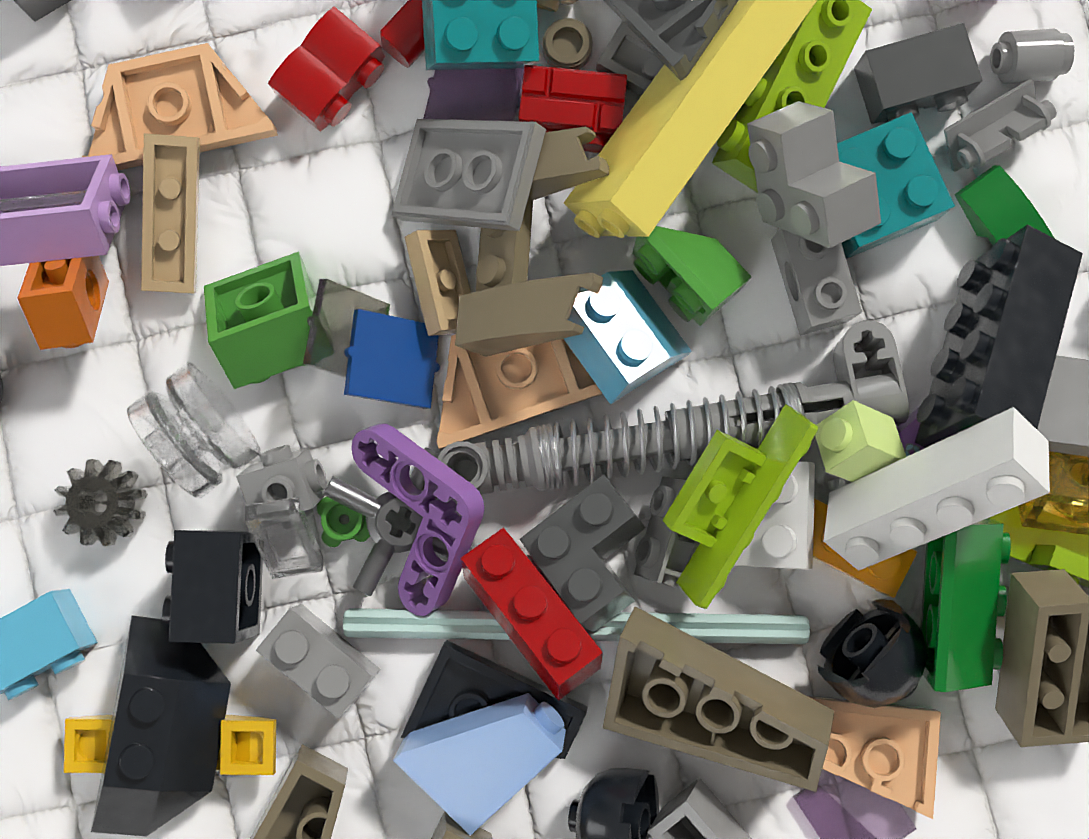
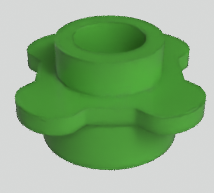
M328 497L320 500L317 505V513L321 516V525L324 530L321 538L327 546L338 547L342 541L352 539L358 542H365L370 538L366 516ZM344 514L349 517V522L345 525L340 522V517Z

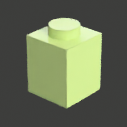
M852 400L817 424L818 431L815 437L826 472L850 482L907 457L894 419L857 401Z

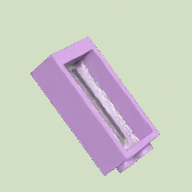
M112 154L0 166V266L107 255L113 236L120 229V218L124 207L130 202V187L127 177L124 173H118Z

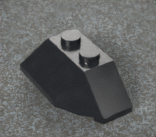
M131 615L91 832L147 837L213 790L221 745V720L225 719L231 682L201 643L169 642V628L163 626L162 619Z

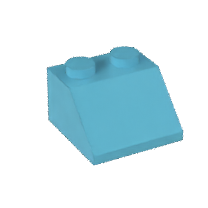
M633 270L609 271L601 275L603 283L599 294L590 291L578 293L568 320L585 328L580 335L563 338L610 405L692 352Z

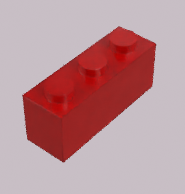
M504 527L460 558L464 579L558 701L601 669L603 656L601 649Z

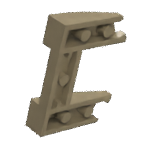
M580 127L545 132L520 231L481 228L478 266L476 270V291L459 296L455 346L486 357L583 333L585 327L575 324L568 319L578 293L590 291L599 294L603 283L602 276L592 272L527 280L533 200L609 175L607 161L598 155L588 160L582 145L591 142L596 137L595 132L591 129Z

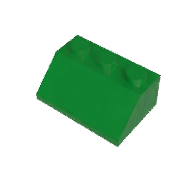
M987 518L926 543L920 630L924 636L928 659L923 676L936 692H951L992 685L993 669H1001L1003 643L1001 638H996L997 617H1004L1006 612L1007 591L1005 585H999L1001 564H1008L1011 539L1008 532H1003L1004 524L997 520Z

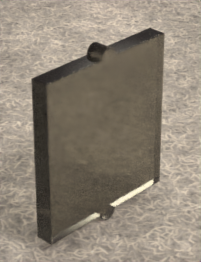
M319 279L313 314L307 319L310 330L303 364L346 378L348 357L344 355V350L350 347L354 310L361 309L389 315L390 304L329 279Z

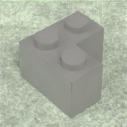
M798 101L747 124L750 139L749 158L755 170L758 189L757 207L764 223L828 248H832L881 224L876 173L839 162L833 110Z

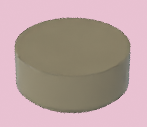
M564 18L553 22L547 28L543 36V55L550 67L580 70L589 62L592 55L593 39L591 32L585 24L576 19Z

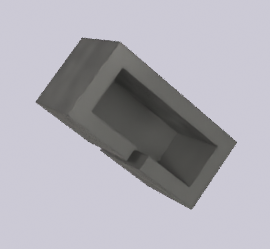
M964 23L866 50L854 67L871 125L886 120L891 121L912 112L914 118H917L920 115L919 108L928 109L937 106L938 112L955 109L969 101L968 95L983 81Z

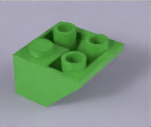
M656 226L649 237L636 238L632 254L637 258L633 261V265L642 277L652 285L658 281L671 295L668 303L684 321L689 322L694 319L699 326L703 325L752 278L717 239Z

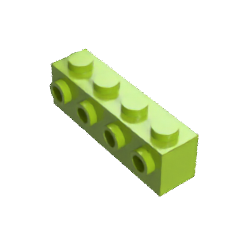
M817 0L741 106L736 118L731 120L717 140L719 149L712 164L758 193L755 170L749 158L750 139L747 124L798 101L825 108L872 9L861 0Z

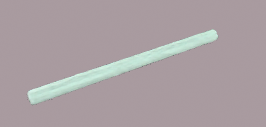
M350 608L345 611L343 616V632L346 637L511 640L489 610L436 609L425 616H418L407 609ZM620 612L595 632L590 631L584 626L582 627L594 641L619 642L620 635L632 612ZM649 613L705 643L806 644L810 636L809 620L803 615Z

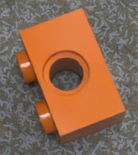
M99 256L29 263L17 299L40 350L58 347L75 348L94 342L109 285L108 277Z

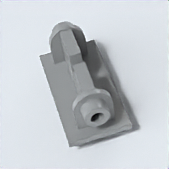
M1029 79L944 129L952 171L956 172L961 168L969 169L972 166L979 169L985 165L986 161L1012 147L1010 139L1015 138L1022 141L1037 131L1045 130L1051 126V120L1057 115L1056 109L1049 100L1042 102L1036 100L1034 80Z
M662 476L660 486L654 491L650 501L651 517L646 534L640 540L636 549L635 559L637 565L634 575L677 588L678 584L676 581L691 559L695 544L679 540L680 534L670 530L662 521L686 480Z

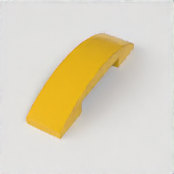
M112 715L69 717L65 719L64 773H102ZM226 715L225 719L221 720V745L216 770H220V775H274L276 773V719Z

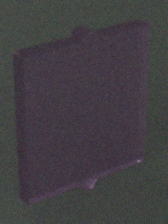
M524 68L435 70L434 76L427 80L430 93L423 119L514 121L516 109H520V92Z
M823 770V776L819 779L816 792L803 789L792 796L820 839H903L917 829L900 803L880 796L865 787Z

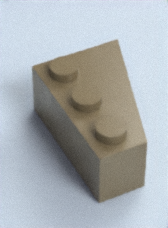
M1065 569L1011 573L1003 638V661L999 672L995 710L1020 747L1089 742V596Z

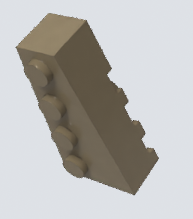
M635 606L619 638L602 728L816 792L829 746L834 710Z

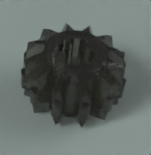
M98 459L87 460L84 471L78 468H71L66 471L72 486L59 485L54 489L59 496L66 497L65 505H59L53 510L56 516L70 517L62 529L65 534L74 535L80 532V543L85 546L94 545L97 540L102 546H113L116 543L117 534L122 537H131L134 534V529L129 519L143 520L146 516L142 509L135 508V501L143 500L148 495L146 490H131L139 476L135 471L122 473L121 462L108 460L103 466ZM98 493L106 494L107 501L100 502L95 500ZM95 504L107 505L104 512H97Z

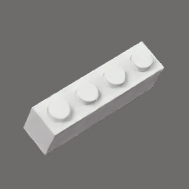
M1012 407L830 492L823 542L859 571L1050 493L1049 441Z

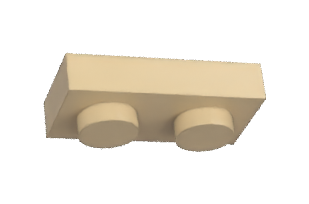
M416 230L405 236V242L428 336L456 334L459 296L471 293L456 230Z

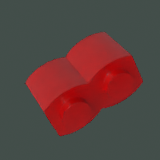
M334 6L317 21L302 44L292 51L279 65L268 81V85L278 97L321 132L328 125L335 127L346 117L352 105L349 100L362 86L367 89L378 80L384 70L382 61L385 58V54L378 42Z

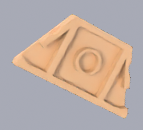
M208 43L108 64L102 85L103 99L96 106L91 124L95 129L88 157L112 154L119 171L143 165L144 133L200 138V153L278 136V133L272 121L226 67Z
M455 334L451 336L449 363L444 383L443 406L436 442L438 448L442 450L454 442L468 441L594 398L602 395V392L564 339L485 357L455 346Z

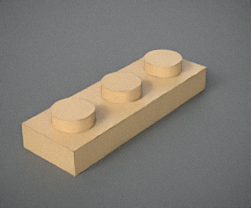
M144 133L141 291L196 293L200 138Z

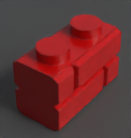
M525 65L519 122H536L544 127L546 132L587 127L595 132L596 137L591 142L582 145L584 151L600 153L623 122L627 75Z

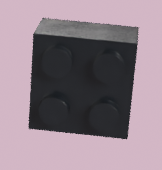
M174 530V541L168 542L165 552L167 573H172L171 595L165 597L162 609L163 626L169 628V642L236 644L260 634L264 531Z

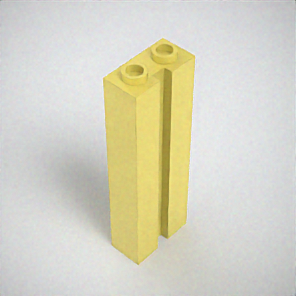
M738 0L687 77L680 81L664 64L598 155L607 161L609 175L575 186L563 204L576 214L574 222L577 226L595 238H600V236L624 238L625 235L628 237H649L817 0Z

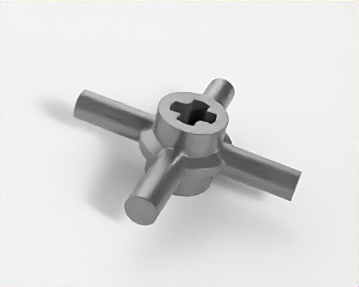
M427 447L424 448L428 453L438 458L439 453ZM414 467L410 479L417 489L423 491L425 485L424 477L421 471ZM333 476L323 495L366 516L369 535L375 542L352 586L356 590L371 596L393 553L411 550L423 517L389 491L375 498ZM403 506L407 509L404 518L411 522L406 532L398 529L396 535H391L392 525L385 520L390 510L398 513L400 507ZM433 537V550L448 558V550L445 544L439 538Z

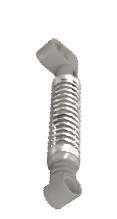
M863 320L851 326L835 347L833 363L838 381L835 383L807 387L801 382H789L788 384L783 383V385L778 384L776 390L771 385L768 388V394L759 395L758 390L754 388L752 390V397L743 398L742 394L737 391L734 400L726 401L725 396L721 394L719 402L709 404L708 398L704 397L702 400L703 405L692 406V402L688 399L686 402L687 408L676 409L675 404L671 403L670 410L665 411L664 421H661L659 408L655 405L653 408L655 422L646 424L644 423L642 410L638 408V425L629 427L626 413L622 411L620 413L622 428L612 429L609 415L605 414L603 416L605 431L596 432L593 418L589 416L587 418L588 433L581 435L576 421L572 419L570 422L571 436L563 437L561 426L558 422L554 424L553 436L552 425L548 423L547 426L543 424L541 427L538 425L537 427L529 428L524 435L518 436V443L513 444L511 437L505 438V445L501 446L499 440H492V447L487 448L486 442L472 444L467 441H457L447 445L440 452L437 459L451 469L453 465L461 460L475 462L478 465V471L470 483L475 486L481 495L493 493L494 486L499 485L500 491L507 490L506 484L512 483L513 489L520 488L519 481H525L526 487L533 486L539 491L546 489L550 491L551 488L555 490L556 487L559 489L562 487V471H567L571 483L577 486L579 483V468H584L588 481L593 483L596 478V465H600L602 474L609 481L612 478L614 462H616L618 470L624 478L629 474V460L633 461L636 471L643 475L646 470V457L649 458L653 469L656 472H660L663 466V454H665L668 464L673 469H677L679 462L682 460L687 465L693 467L696 458L701 457L716 430L728 434L754 448H759L785 404L793 407L817 425L854 400L892 417L895 424L906 423L908 420L909 401L896 342L891 331L884 324L874 320ZM858 344L861 345L863 351L872 352L873 356L868 361L865 353L855 352L854 349ZM865 364L866 372L882 369V375L855 379L854 376ZM833 408V410H828V411L811 412V411H817V410H823V409ZM752 421H756V422H757V423L747 424V422H752ZM814 436V438L812 439L811 444H812V443L814 442V440L816 439L815 436ZM655 455H658V466L653 457ZM638 458H641V468L637 460Z

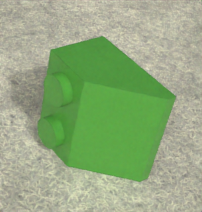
M299 251L204 286L208 343L234 390L251 383L264 382L273 375L297 366L313 364L320 358L332 354L327 327Z

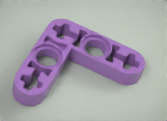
M377 424L356 433L352 440V456L356 465L366 475L423 517L398 582V594L402 604L409 612L418 616H425L443 606L449 600L462 569L460 558L469 552L482 521L485 509L484 501L480 492L473 484L388 424ZM411 465L417 467L424 477L425 485L423 491L417 489L410 479L409 470ZM433 537L439 538L445 544L448 550L447 561L441 560L435 554L432 545ZM432 575L433 577L427 579L425 585L421 582L423 579Z

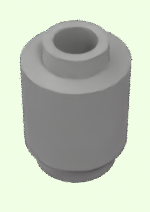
M1055 28L1006 31L1000 36L998 43H995L991 49V69L1004 84L1024 83L1029 79L1034 80V82L1055 80L1059 75L1067 74L1073 65L1075 52L1073 39L1068 33H1060Z

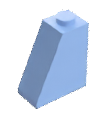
M527 693L410 732L402 740L393 761L471 836L562 752L566 729L564 728L561 716L551 705L546 702L539 704Z

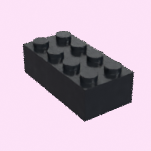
M1027 224L1007 239L1001 238L994 244L991 250L976 260L970 259L963 266L957 278V286L960 290L956 304L949 311L944 322V330L947 331L943 348L936 355L931 366L930 373L934 378L930 392L921 403L917 413V421L920 425L914 443L927 448L1012 407L1038 429L1083 255L1082 252Z

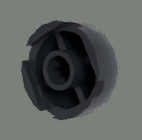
M879 599L872 601L871 603L877 609L871 610L864 615L858 609L850 612L831 630L821 646L819 653L826 660L824 668L817 665L818 673L839 695L851 703L872 708L893 704L909 697L916 690L923 676L928 659L923 633L916 622L894 600Z
M610 768L598 773L584 787L580 799H574L570 805L568 815L570 832L576 833V839H648L650 825H652L659 813V793L655 776L649 774V770L633 768Z

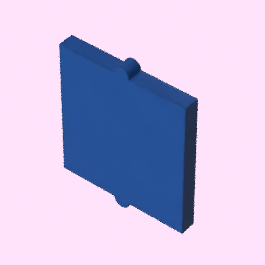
M361 309L354 310L350 347L344 350V355L348 357L344 395L431 409L434 375L440 369V365L436 362L439 335L428 336L424 322Z

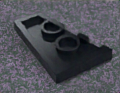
M446 640L400 738H405L412 731L529 693L539 704L541 702L548 703L561 716L566 732L563 750L556 758L565 759L587 714L588 706L567 696L558 701L548 687Z

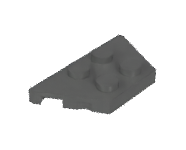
M603 0L680 81L688 76L738 2V0Z

